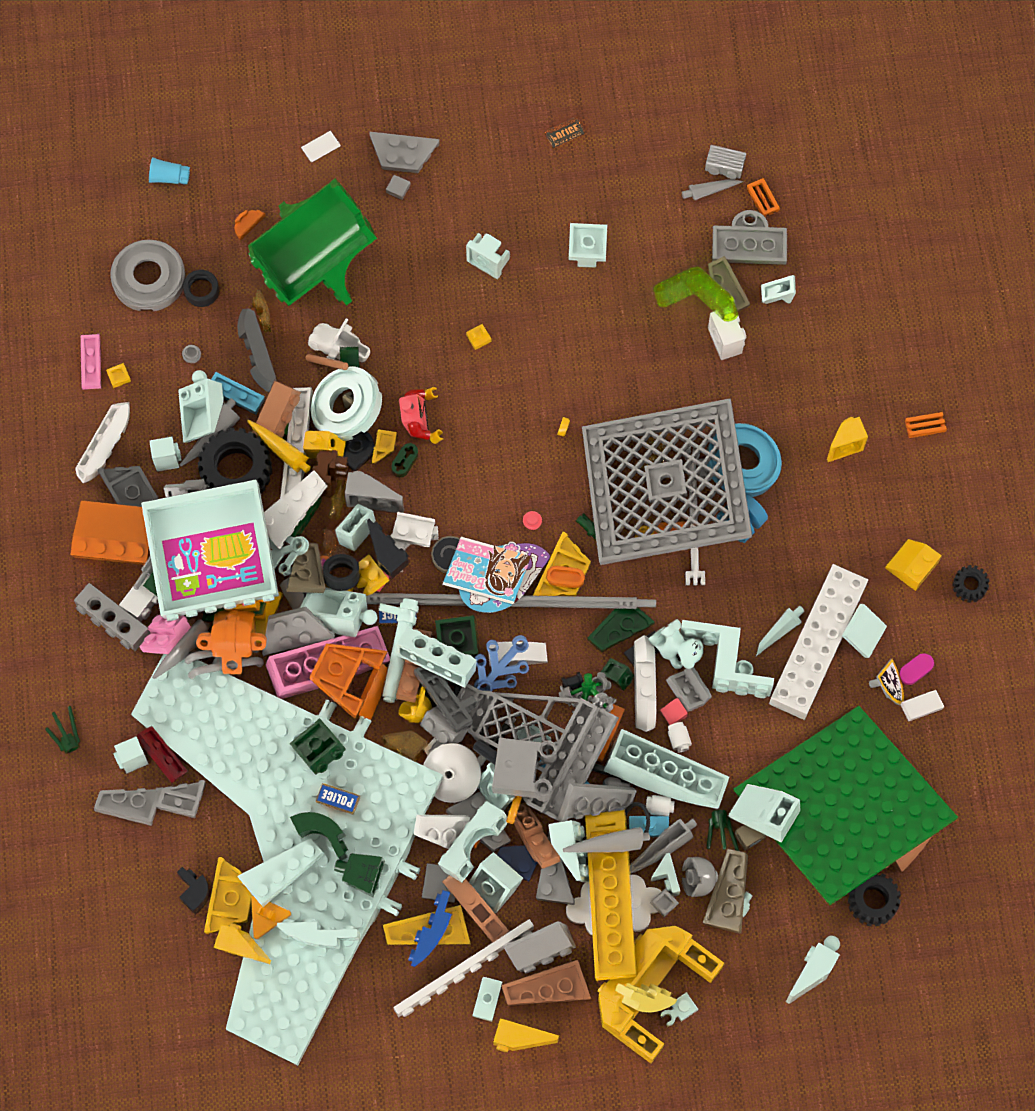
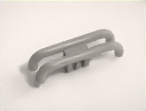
M211 650L198 651L189 654L185 658V663L191 664L195 660L214 656ZM215 657L210 665L192 669L188 673V677L194 679L200 674L222 671V657ZM260 657L242 659V667L251 665L262 667L264 664L263 659ZM233 660L226 663L229 669L238 667V664Z

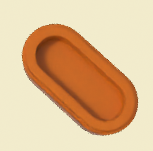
M552 566L547 571L546 579L552 586L579 588L584 584L585 575L578 568Z

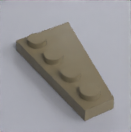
M727 849L703 920L706 926L741 934L748 855L746 853Z

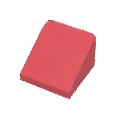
M678 698L660 710L669 725L685 719L688 715Z

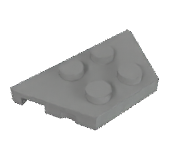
M370 132V139L374 145L381 168L384 170L419 173L423 164L431 157L433 150L439 146V139Z
M307 607L269 615L265 634L267 642L262 654L264 656L333 639L335 633L333 630L329 631L323 625V622L318 617H315Z

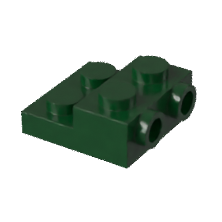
M320 718L289 743L315 775L325 772L328 764L333 760H339L346 750Z

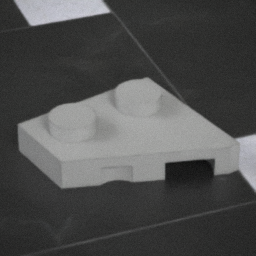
M200 780L198 783L188 785L185 783L177 787L162 788L156 806L157 809L195 818L206 781Z

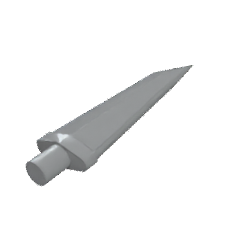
M727 179L689 185V190L682 191L683 199L692 197L694 200H698L699 198L740 184L743 181Z

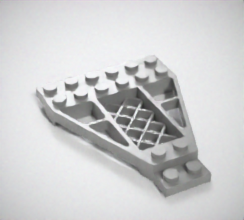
M467 683L465 688H461L457 698L463 701L473 695L477 701V706L470 710L471 714H469L473 719V724L467 727L468 733L476 741L481 740L488 746L492 745L498 748V744L492 741V739L504 738L503 735L512 733L514 739L518 740L516 731L525 728L527 737L521 739L524 741L533 742V739L542 737L544 742L547 741L545 735L555 733L557 741L554 743L557 747V759L550 764L543 761L537 762V769L542 771L539 779H547L552 785L551 798L545 802L531 797L522 798L527 805L559 821L557 818L569 783L585 784L619 717L582 698L482 691ZM513 700L548 701L543 713L537 716L514 704ZM555 702L578 704L565 729L547 720ZM509 705L519 710V712L511 714ZM505 707L507 716L498 718L497 710ZM525 714L533 717L536 720L527 722ZM522 715L524 724L515 727L513 718ZM509 719L511 729L502 732L500 722ZM542 723L552 727V729L544 731ZM496 724L498 733L489 736L488 727ZM538 724L540 733L531 736L529 726ZM546 749V755H551L550 750ZM546 787L538 789L539 793H546L548 791Z

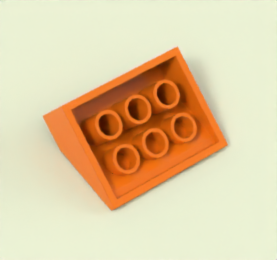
M81 501L70 555L74 558L144 565L150 557V550L142 507Z

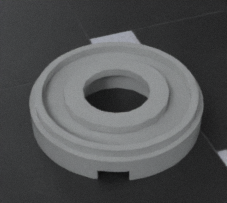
M141 240L128 245L116 256L111 267V283L118 299L129 308L141 311V309L158 311L171 305L184 289L185 268L180 255L168 244L157 240ZM147 261L157 263L161 268V275L156 282L144 285L135 280L133 272L137 265Z

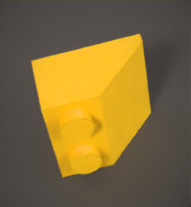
M849 417L841 423L831 444L827 457L828 462L864 450L868 436L860 417Z
M908 539L885 569L916 591L939 563L942 555L927 544Z

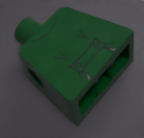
M351 853L348 862L337 859L334 871L343 873L342 881L345 884L374 897L385 860L380 856Z

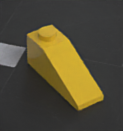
M230 923L229 926L221 924L214 948L263 963H271L270 958L250 934L241 930L242 926Z
M500 1018L493 1045L497 1046V1050L508 1052V1050L515 1051L558 1043L559 1035Z

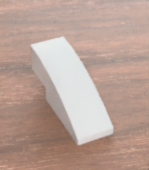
M497 642L499 646L497 651L498 662L513 646L512 642ZM528 642V649L523 653H517L508 663L509 666L517 665L521 660L526 661L528 665L548 663L546 643ZM494 644L489 646L491 649L496 647ZM488 652V655H489V665L491 666L490 654H489V652Z

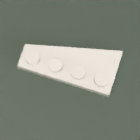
M315 471L311 472L264 512L268 536L278 549H281L284 545L283 542L293 533L295 526L300 520L302 521L310 506L314 505L327 487Z

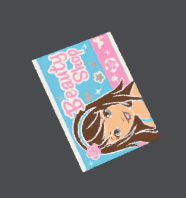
M461 537L442 585L514 604L531 556Z

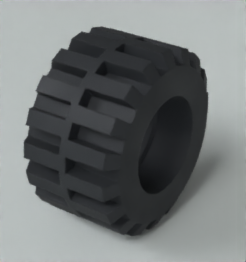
M877 873L849 893L850 912L853 911L855 919L858 917L860 923L866 922L867 926L875 924L876 927L882 923L886 924L894 917L901 902L899 899L901 894L900 891H897V884L892 883V878L887 879L885 874L882 873L880 876ZM867 890L879 891L885 898V906L881 909L868 907L863 900L864 892Z

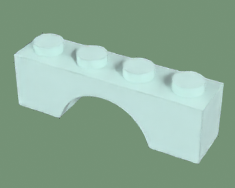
M487 801L479 807L475 816L466 824L464 830L453 841L449 850L442 855L438 864L445 873L461 883L474 868L470 860L472 847L485 836H498L508 823L506 822L507 815L504 811Z

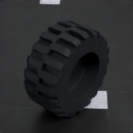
M228 428V432L221 430L218 432V436L212 435L209 438V443L205 442L203 444V452H199L198 469L200 477L204 479L205 484H208L210 489L257 480L260 493L262 494L265 491V485H269L270 475H272V462L269 450L264 445L263 440L260 437L256 438V434L251 431L246 433V430L239 428V431H235L234 428ZM241 453L252 459L253 466L251 470L241 478L229 479L218 473L217 467L220 461L230 454Z

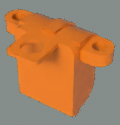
M234 609L216 612L211 633L199 634L196 644L201 650H211L214 657H222V672L224 674H241L242 657H250L252 650H263L266 647L267 638L262 633H256L255 613ZM233 660L238 664V667L236 669H229L226 663Z

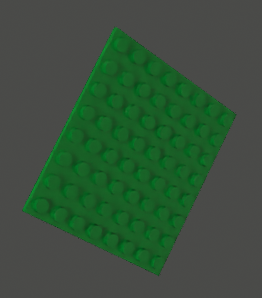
M857 706L733 789L737 796L740 797L747 784L783 791L800 800V812L783 841H775L829 905H832L958 819V816L860 706Z

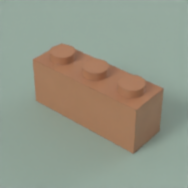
M274 381L256 423L283 438L284 430L292 419V412L299 403L301 392L283 383Z

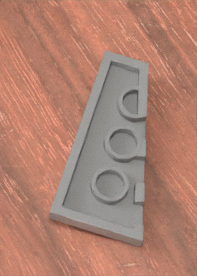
M569 783L557 819L565 822L569 818L580 819L585 815L591 814L596 816L605 811L625 810L633 803L636 790L633 787Z

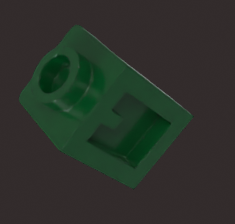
M612 658L609 659L601 670L607 680L617 684L623 691L631 684L634 678V674L628 666Z

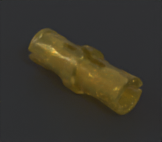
M343 480L337 481L335 494L331 498L332 505L328 514L330 518H333L335 512L334 519H340L342 507L346 503L345 490L347 481L344 482L343 488L341 487Z

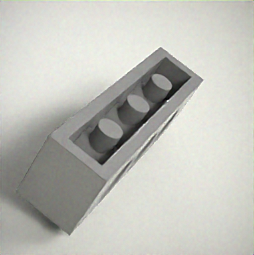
M90 583L74 599L77 611L82 615L88 614L91 617L90 620L96 626L102 625L106 628L105 632L109 636L119 638L121 645L128 650L131 648L136 651L144 642L145 637L150 634L145 625ZM95 604L101 605L98 610H92ZM109 616H116L113 621H106ZM124 627H130L127 633H122L121 630Z

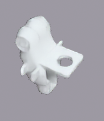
M347 318L340 329L320 323L309 336L308 345L313 350H319L327 354L328 359L334 360L337 358L340 360V347H359L360 362H365L370 355V348L363 345L359 338L350 332L352 327L346 324Z

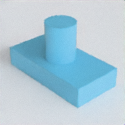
M629 816V829L641 827L644 833L646 816ZM650 816L648 833L650 837H659L669 827L668 816Z

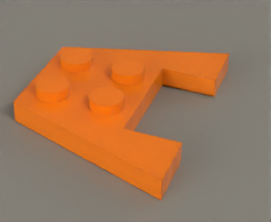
M326 643L310 675V680L355 719L364 700L346 692L361 662L379 670L388 651Z

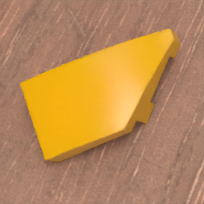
M378 429L372 463L375 464L394 452L397 432Z

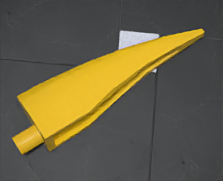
M251 420L247 421L263 442L294 471L298 473L302 469L307 473L311 467L306 464L309 457L299 449Z

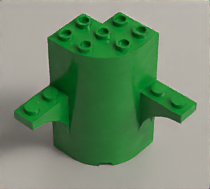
M335 178L304 201L296 204H286L283 201L278 205L280 209L279 215L282 219L248 245L250 251L248 254L252 265L256 269L260 268L262 270L267 287L270 290L273 288L277 292V298L282 303L285 301L288 306L321 281H323L328 289L332 288L335 291L333 294L339 302L343 301L346 306L351 303L352 298L345 287L347 267L355 255L377 239L368 219L362 214L359 206Z

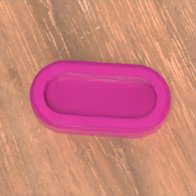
M925 653L919 654L901 668L899 672L901 682L905 685L916 683L932 670L934 666L933 658Z

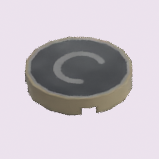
M455 536L442 537L432 547V561L441 572L447 573L460 538Z

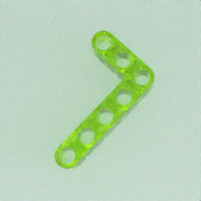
M700 267L689 268L653 287L659 307H667L695 294L723 321H733L739 315L734 298Z

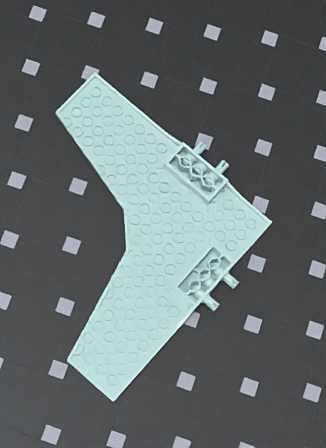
M163 654L155 671L157 670V668L159 667V665L161 664V662L167 654ZM184 659L156 679H153L151 676L131 715L146 728L153 726L164 742L175 753L250 816L264 862L310 838L325 854L270 901L291 912V916L287 919H293L295 922H303V919H315V922L321 925V930L325 926L335 927V930L343 929V926H354L355 929L360 931V940L340 941V949H329L300 942L288 936L277 926L259 939H255L252 919L249 934L270 958L271 963L267 964L243 957L226 1030L299 1065L359 944L372 923L375 922L381 908L395 916L399 914L397 909L401 910L402 904L387 898L398 874L402 873L415 880L417 878L416 874L420 872V868L406 863L405 860L415 837L416 816L425 815L443 780V775L365 739L364 734L372 721L363 716H360L354 730L351 732L331 723L329 719L337 705L333 702L330 703L329 700H325L319 715H314L229 674H224L222 671L204 673L196 676L194 679H190L188 673L192 669L208 664L199 660L186 664ZM320 718L346 750L339 760H333L328 764L325 772L315 775L289 743ZM322 785L358 796L353 812L317 801ZM315 812L323 814L337 823L346 835V837L339 841L343 840L348 848V851H346L348 858L342 861L348 862L351 853L383 857L385 863L374 897L345 884L342 881L343 873L334 871L335 863L339 858L327 837L320 834H310L301 838L290 817L299 813Z

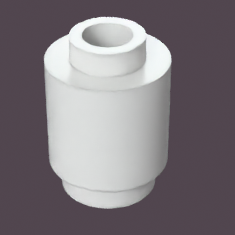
M677 722L668 726V735L673 750H677L678 753L689 750V746L692 743L687 727L684 726L683 722Z
M647 796L646 808L650 815L669 817V813L674 812L675 801H671V798L666 796Z

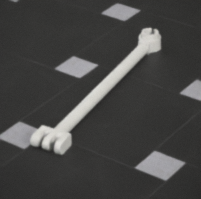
M691 446L685 451L687 454H691ZM692 462V464L689 466V470L694 472L696 470V464ZM694 480L690 485L694 489H697V480ZM697 498L693 501L695 505H697ZM690 507V517H691V515L695 512V510ZM698 547L691 548V571L685 572L686 585H690V578H693V585H697V578H701V585H705V571H699Z

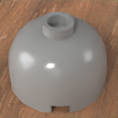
M689 857L684 861L682 871H686V878H682V884L686 895L700 897L709 894L718 880V873L712 863L701 857Z

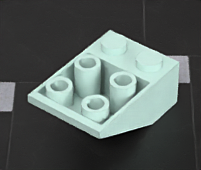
M747 784L728 816L782 842L800 812V800L783 791Z
M572 820L549 824L551 844L577 881L588 882L589 869L586 863L588 853L563 852V848L583 841L585 837L584 827L581 826V823Z

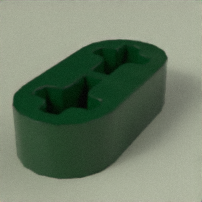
M407 443L401 448L391 465L393 475L400 478L408 474L418 457L416 445ZM412 449L414 455L410 454L406 459V451H410ZM404 462V464H403V469H404V470L400 469L399 471H397V467H396V466H399V467H400L401 464Z

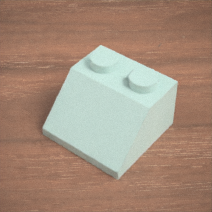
M493 852L480 863L469 883L492 911L497 913L515 892L523 877Z

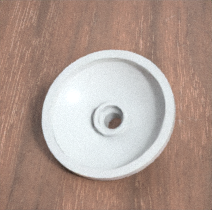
M448 743L435 748L427 756L423 765L443 775V780L434 797L444 802L456 803L469 798L477 790L481 781V766L478 758L469 748L460 744ZM447 771L452 772V778L447 777Z

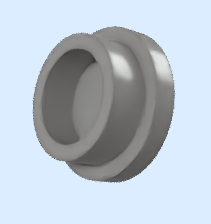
M195 345L186 346L182 351L183 359L187 363L197 362L201 357L200 349Z

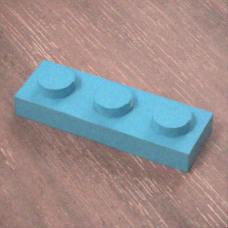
M215 372L211 379L222 383L224 399L229 400L232 398L236 401V405L254 414H257L265 400V396Z

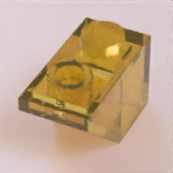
M412 730L384 734L382 737L385 748L395 751L414 762L418 761L425 752L424 748L428 745L425 739Z

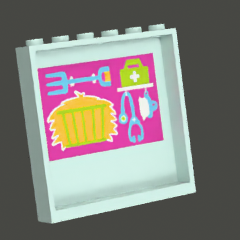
M257 480L141 503L161 617L167 619V621L179 619L178 616L182 615L193 617L202 611L213 613L217 611V608L233 609L236 608L237 604L252 605L257 600L263 599V602H267L279 596Z

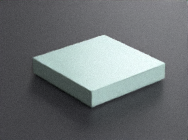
M860 604L842 637L863 657L869 658L887 626L865 604Z

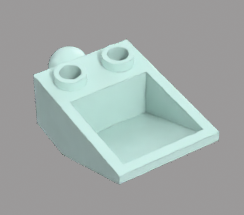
M201 370L193 373L192 381L194 384L179 389L183 443H188L214 433L223 405L222 383L207 379L206 373Z
M325 587L324 593H307L300 607H307L315 617H318L323 622V625L328 630H333L338 635L356 637L362 622L367 625H373L378 618L374 610L367 609L366 594L337 591Z
M828 936L824 940V945L818 943L816 948L814 946L810 948L804 959L807 961V964L786 1000L788 1004L827 979L840 954L835 952L840 947V941L837 937Z

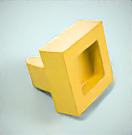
M483 324L466 332V336L475 350L491 342V337Z

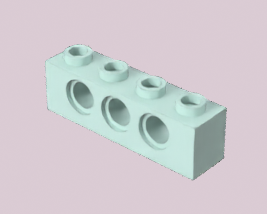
M407 627L396 643L397 656L464 688L476 671L477 660L471 655L461 653L454 647L440 643L437 639L430 638L418 630Z

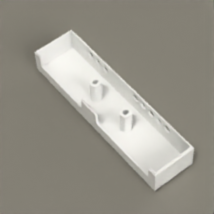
M832 565L769 702L770 705L805 720L843 638L842 634L848 626L865 590L868 579L837 565Z

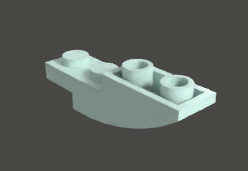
M284 919L283 923H277V927L288 936L316 947L340 949V941L360 940V931L355 929L354 926H343V929L336 930L335 927L325 926L321 930V925L315 922V919H303V922Z

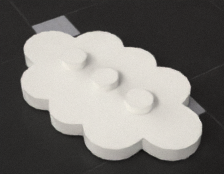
M630 875L633 930L640 932L649 926L651 914L658 913L650 902L661 893V890L655 887L646 888L645 882L640 876ZM588 881L581 888V897L574 898L575 905H567L566 915L572 923L585 924L587 932L593 936L590 885Z

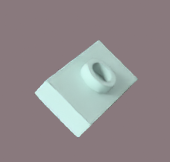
M487 977L482 978L473 1017L492 1022L502 981Z

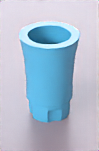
M152 157L149 183L188 184L190 167Z

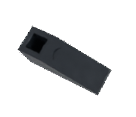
M368 519V529L378 566L392 580L409 565V556L404 549H398L395 546L396 542L390 535L386 536L382 532V527L376 521L373 523Z

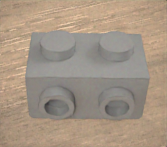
M694 667L672 675L666 680L687 712L704 706L712 697L709 689L705 686Z

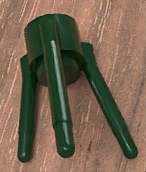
M68 706V712L74 736L71 733L67 734L55 712H52V716L63 736L60 738L61 741L48 727L45 728L50 737L59 746L61 752L65 751L66 754L77 750L80 747L78 743L81 742L78 737L71 706Z
M716 810L711 812L712 818L708 819L707 849L711 847L713 826H715V829H720L723 850L727 848L724 828L727 827L735 851H739L730 817H727V811Z

